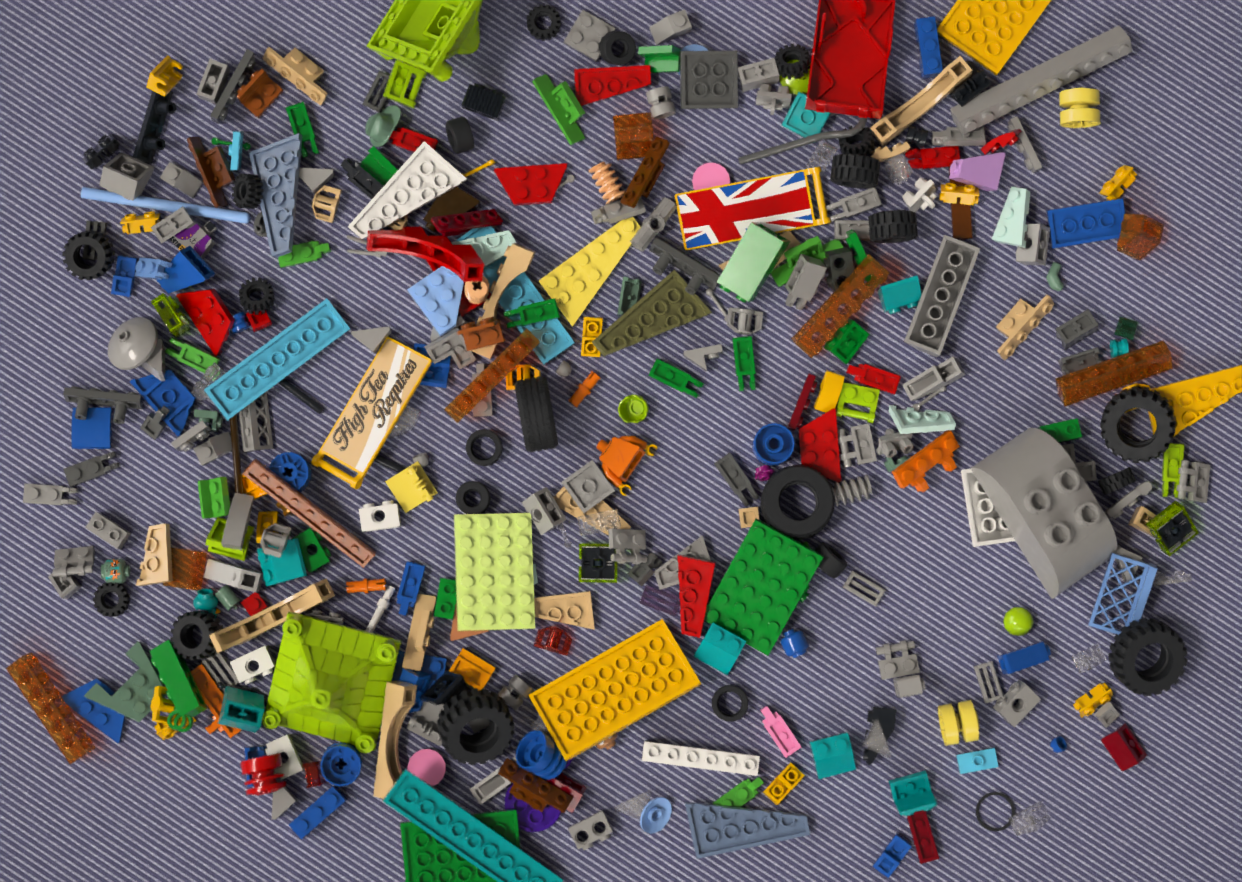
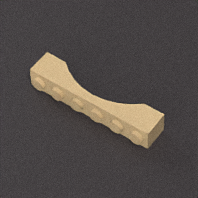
M959 56L917 95L870 128L874 137L884 147L953 92L955 88H958L964 81L973 76L972 69Z
M513 243L512 246L508 245L504 254L507 258L505 263H501L498 268L497 274H499L497 282L493 281L490 288L492 295L490 299H486L482 308L485 310L483 317L479 316L476 325L480 324L479 321L485 318L493 317L496 320L497 307L504 290L513 279L529 269L536 251L517 243ZM498 343L470 351L491 359Z
M403 681L386 683L373 796L384 799L402 774L398 754V739L404 718L415 705L417 685Z

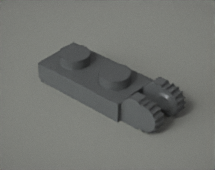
M115 452L96 456L64 468L69 486L79 485L119 468V463H113L106 467L103 464V461L114 458L116 456Z
M728 453L714 463L734 494L739 497L745 507L749 505L748 500L741 493L745 488L748 489L752 498L755 500L759 498L752 488L751 482L731 453Z

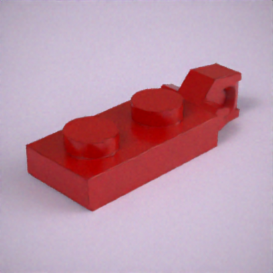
M403 127L393 131L389 138L393 140L392 144L413 153L424 141L434 150H436L438 140Z
M859 364L858 367L848 365L846 373L855 376L854 380L858 381V383L893 395L896 393L901 378L899 375L867 364Z

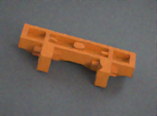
M945 431L892 471L900 488H905L910 484L913 487L915 486L917 492H925L929 489L926 480L923 478L926 476L925 472L937 463L942 464L945 471H953L957 468L952 458L954 457L952 452L960 446L952 431Z
M203 664L192 670L191 674L203 700L214 715L212 717L214 722L205 727L206 731L211 734L217 729L220 732L225 730L229 738H232L242 729L218 724L224 694L217 688V684Z

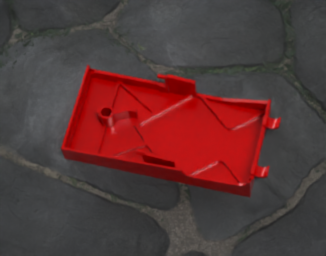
M818 0L805 109L815 110L820 113L830 112L866 119L867 117L881 119L888 59L892 44L896 0Z

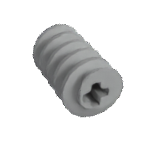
M868 475L864 476V481L861 477H857L856 483L853 479H850L849 485L845 480L842 481L841 486L838 482H835L833 488L835 505L837 507L840 500L846 505L847 499L854 503V497H857L860 502L862 495L868 500L869 494H872Z

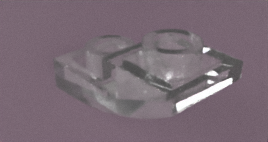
M617 509L577 517L581 536L609 531L612 528H621Z

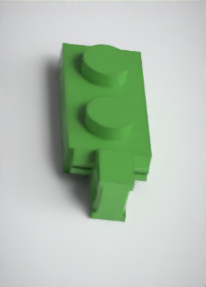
M319 241L293 245L291 253L278 257L280 268L318 261V259L322 258L321 254L331 252L329 243L319 245Z
M757 777L752 782L749 778L745 781L743 780L715 800L713 804L741 807L759 793L756 789L764 782L760 777Z

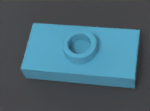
M233 131V141L229 145V156H231L230 170L241 169L243 131Z
M995 748L956 755L960 774L998 767Z

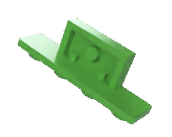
M547 74L535 78L532 83L569 144L573 145L582 141L585 136L576 121L585 112L567 82H562L555 88Z
M818 236L810 238L804 243L784 252L786 264L772 270L771 276L777 286L780 287L787 283L801 254L823 262V258H826V251L844 247L839 240H832L822 245Z

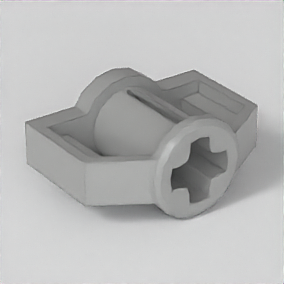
M728 308L727 326L735 333L751 335L762 329L763 312L750 309ZM735 313L739 314L737 328L734 327ZM753 315L756 316L755 328L753 331H750Z
M276 523L265 528L260 541L263 553L281 558L287 546L292 528ZM265 544L270 545V546L277 547V548H279V549L266 546Z

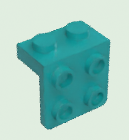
M926 770L888 781L894 804L900 815L910 816L917 811H928L937 806Z

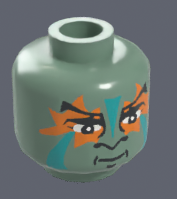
M107 559L101 565V577L105 579L106 583H124L127 577L130 576V565H126L124 559Z

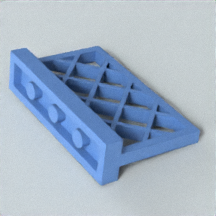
M1112 553L1088 626L1119 635L1122 631L1115 629L1112 622L1122 618L1126 627L1130 626L1129 623L1134 620L1139 622L1158 569L1157 565ZM1114 559L1122 560L1126 567L1116 572L1112 566ZM1136 565L1144 567L1142 574L1134 578L1130 568ZM1128 570L1132 579L1122 584L1118 574ZM1116 576L1120 585L1110 590L1106 584L1107 580ZM1134 582L1137 590L1128 596L1124 586ZM1122 588L1126 597L1116 602L1112 592ZM1109 594L1114 603L1104 608L1100 602L1101 598ZM1128 600L1131 608L1122 614L1118 604ZM1116 606L1120 615L1110 620L1106 610ZM1103 612L1108 621L1103 624L1095 623V616Z

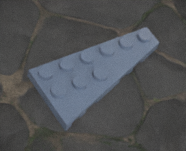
M300 133L249 152L253 174L258 175V178H261V183H263L261 189H264V192H261L263 198L260 199V206L271 256L274 258L292 252L302 135Z
M685 802L696 859L810 835L806 814Z

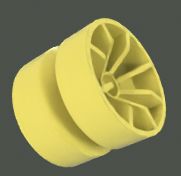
M1073 88L1061 91L1059 93V106L1067 109L1060 112V126L1065 128H1087L1100 125V110L1092 108L1100 104V91L1090 88Z
M971 700L958 702L957 714H955L952 704L938 706L939 724L945 746L959 744L960 732L965 742L979 740V720Z

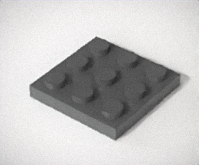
M680 51L681 109L738 108L737 51Z

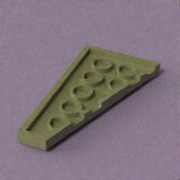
M674 269L594 339L592 343L605 357L707 316L712 312L696 293L691 295L685 291L688 284Z

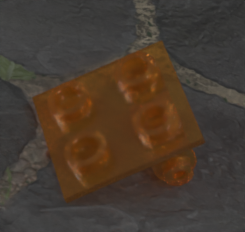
M171 548L173 581L165 582L163 585L200 590L202 588L207 553Z

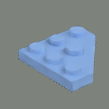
M441 266L407 289L440 337L457 325L464 282L457 274L444 266Z

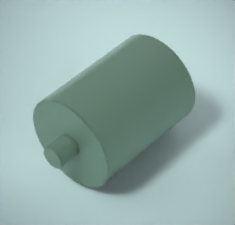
M228 585L223 586L215 593L216 598L227 611H230L232 608L235 610L238 608L237 604L241 600Z

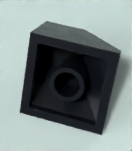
M446 671L420 699L431 704L442 705L447 701L450 702L454 695L458 696L462 691H467L468 688L462 675Z

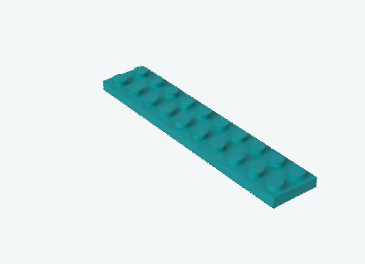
M406 768L383 799L384 803L497 882L563 881L557 874Z

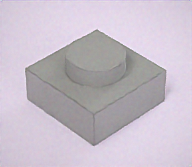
M1109 701L1094 714L1105 728L1120 716Z

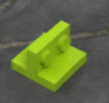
M217 517L206 538L205 545L208 546V551L245 561L249 541L254 533V527L248 526L242 550L225 548L221 543L227 520Z

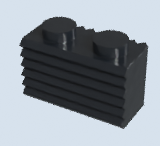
M475 83L474 85L469 84L461 106L463 109L498 121L506 99L502 92L497 90L490 92L485 90V86Z

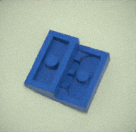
M414 343L413 350L430 358L424 347L426 344ZM450 355L436 364L432 361L419 385L447 388L452 356Z
M73 408L72 449H111L112 409L88 408L86 420H79L75 418L76 408Z

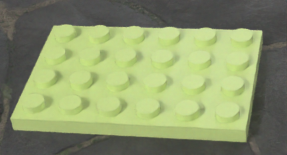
M455 514L457 631L535 629L531 514Z

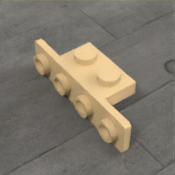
M268 47L266 49L263 60L269 66L273 67L284 78L293 83L296 88L308 95L311 100L319 105L324 103L327 92L315 84L323 75V69L296 48L284 58L272 48Z
M1046 295L1035 308L1020 299L996 326L998 331L1008 337L997 350L1003 360L1013 355L1019 344L1026 340L1033 328H1036L1041 319L1052 310L1054 302L1049 295Z
M418 594L402 664L403 668L414 671L422 670L426 647H429L430 628H433L434 625L433 614L437 600L435 596Z

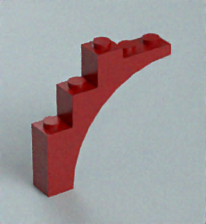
M403 227V230L368 231L366 246L368 251L416 256L450 269L463 282L482 281L484 262L471 244L452 245L447 237L427 236L422 227Z

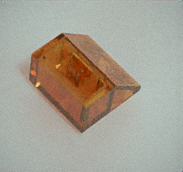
M651 112L613 116L617 160L644 158L654 141Z
M1124 213L1120 237L1117 242V251L1136 260L1143 259L1160 244L1164 224L1146 215Z

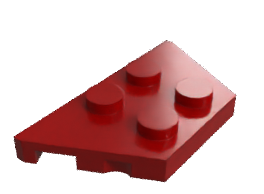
M567 163L494 168V173L514 206L552 203L555 193L567 170Z
M206 289L177 294V298L215 356L220 355L223 351L221 350L224 341H227L229 330L232 328L235 320L216 290Z
M832 408L799 428L801 465L812 467L821 472L825 477L841 482L836 408Z

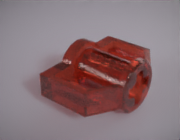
M548 626L538 629L533 646L568 656L572 639L565 630ZM545 630H549L546 644L541 645ZM563 633L566 638L562 650H559L558 647Z
M319 761L302 764L307 779L306 788L323 785L319 776Z

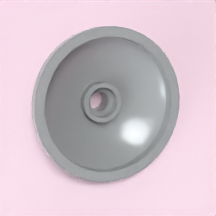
M135 317L122 323L114 331L108 344V358L110 362L121 370H131L142 365L151 356L158 340L156 326L144 317Z

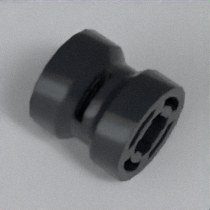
M910 125L905 142L907 141L909 145L915 142L914 144L917 147L923 149L929 130L922 129L917 131L916 126Z

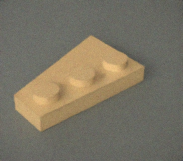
M170 524L149 526L144 547L146 551L145 557L140 565L142 570L140 579H137L136 586L173 581Z
M590 591L534 598L536 618L595 630Z

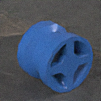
M245 312L232 316L235 320L232 326L233 334L251 327L250 323L246 321Z

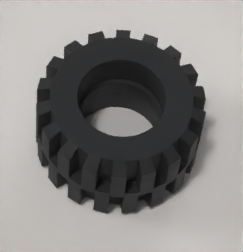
M858 154L835 155L832 161L830 181L850 188L868 189L878 186L880 161Z
M883 211L868 217L870 241L875 243H898L910 241L918 237L917 217L913 211Z
M94 230L83 231L71 237L64 246L66 250L62 253V256H65L63 263L68 265L67 271L71 270V275L74 277L79 276L78 279L92 280L106 274L111 269V264L115 260L113 258L115 250L112 251L111 247H113V244L108 243L109 238L107 236L103 237V233H95ZM85 244L92 246L98 254V260L94 266L85 264L80 257V249Z
M209 611L186 612L177 618L178 621H174V629H171L173 637L170 638L171 641H174L173 648L178 649V655H183V658L190 660L205 659L215 655L217 651L209 635L224 628L223 625H219L221 621L219 618H215L213 613H209ZM196 625L202 631L200 645H197L193 639V629Z

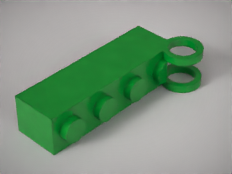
M168 639L149 651L152 656L151 662L160 673L158 675L159 679L167 688L166 694L175 705L174 711L167 718L168 726L180 732H187L193 726V717L208 708L183 655L177 654L178 649H174L172 646L174 641ZM175 714H178V715L175 717V719H174V726H173V725H172V717H173ZM182 717V723L178 726V721ZM187 717H188V719H189V724H188V726H187L186 728L182 729V728L186 725Z

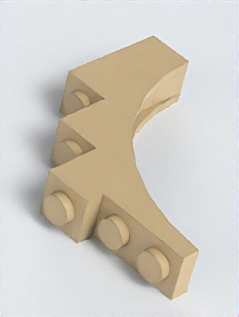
M326 578L253 616L209 635L217 653L222 652L284 624L289 611L304 614L334 597L335 594Z

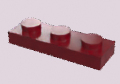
M812 374L807 375L787 428L795 431L796 427L800 428L803 421L801 413L803 409L807 410L810 399H807L810 392L814 393L817 382L814 381L816 376Z
M920 810L913 815L906 816L919 863L923 864L939 859L926 811Z

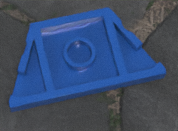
M171 370L165 371V381H160L152 374L147 377L131 380L130 383L156 412L158 409L161 410L164 405L170 409L163 421L177 437L181 436L196 398Z
M95 679L59 698V700L116 743L121 742L125 716L84 697L96 683L110 696H113L116 692L102 681Z

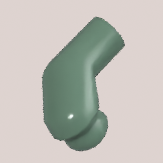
M1053 262L1046 279L1051 289L1061 291L1064 287L1063 282H1061L1058 276L1061 265Z

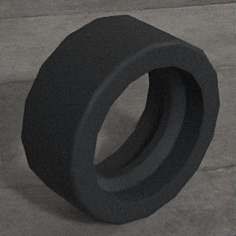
M477 430L470 435L466 442L468 457L479 466L494 464L502 454L501 440L491 430ZM480 437H489L495 443V452L488 459H480L473 452V444Z
M726 685L714 693L712 709L719 719L726 722H734L746 714L748 698L741 688L734 685ZM733 692L740 697L741 708L737 713L727 715L720 710L719 699L724 693Z

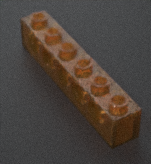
M868 254L791 340L811 358L814 355H818L823 348L822 346L834 338L835 332L847 324L848 318L853 313L859 311L862 306L861 304L874 294L875 289L879 284L881 285L887 280L890 273ZM871 275V280L864 283L865 277ZM858 289V294L851 297L852 291ZM841 304H845V308L842 311H838V307ZM828 318H832V322L829 325H825V321ZM819 332V336L816 339H812V335Z
M526 329L444 411L458 424L540 344V341Z
M1163 340L1055 379L1058 396L1065 407L1173 369L1171 352Z
M32 652L21 656L6 668L69 764L82 759L96 748L92 739L86 734L82 724L75 718L70 706L65 703L60 691L53 685L49 675L43 670L38 658Z

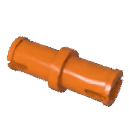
M591 371L583 383H579V388L568 401L578 408L587 394L590 395L592 393L590 391L601 377Z
M364 578L363 581H347V594L357 592L367 594L369 591H386V579L368 580V578Z

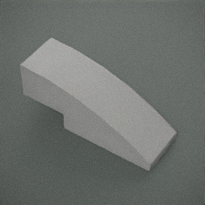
M952 356L938 366L930 367L902 386L909 399L915 401L951 384L966 374L958 359Z
M234 494L221 544L223 547L242 550L254 496Z
M516 756L510 759L517 763ZM501 767L469 789L480 805L512 783L498 774Z

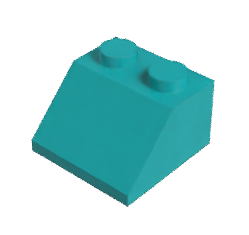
M918 275L881 286L877 291L884 313L889 312L890 315L900 312V308L906 306L908 309L917 307L922 295Z
M298 538L288 540L281 558L263 553L262 548L257 549L266 587L307 576Z
M712 623L693 657L728 675L746 641Z
M847 732L809 741L818 779L856 770Z

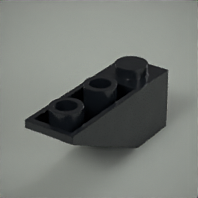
M871 707V710H868L867 722H870V728L865 733V741H868V748L864 749L863 761H866V765L872 764L895 729L896 709Z

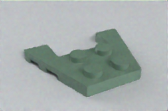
M137 641L125 655L139 669L113 696H110L96 683L84 697L139 723L151 711V701L154 697L155 687L162 686L141 644Z

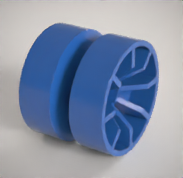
M767 424L757 432L753 439V453L765 465H780L791 456L794 450L793 435L788 428L781 424Z

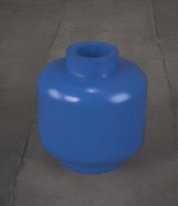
M793 628L783 633L785 637L780 642L787 656H792L794 659L807 652L806 649L809 647V644L802 631L795 632Z

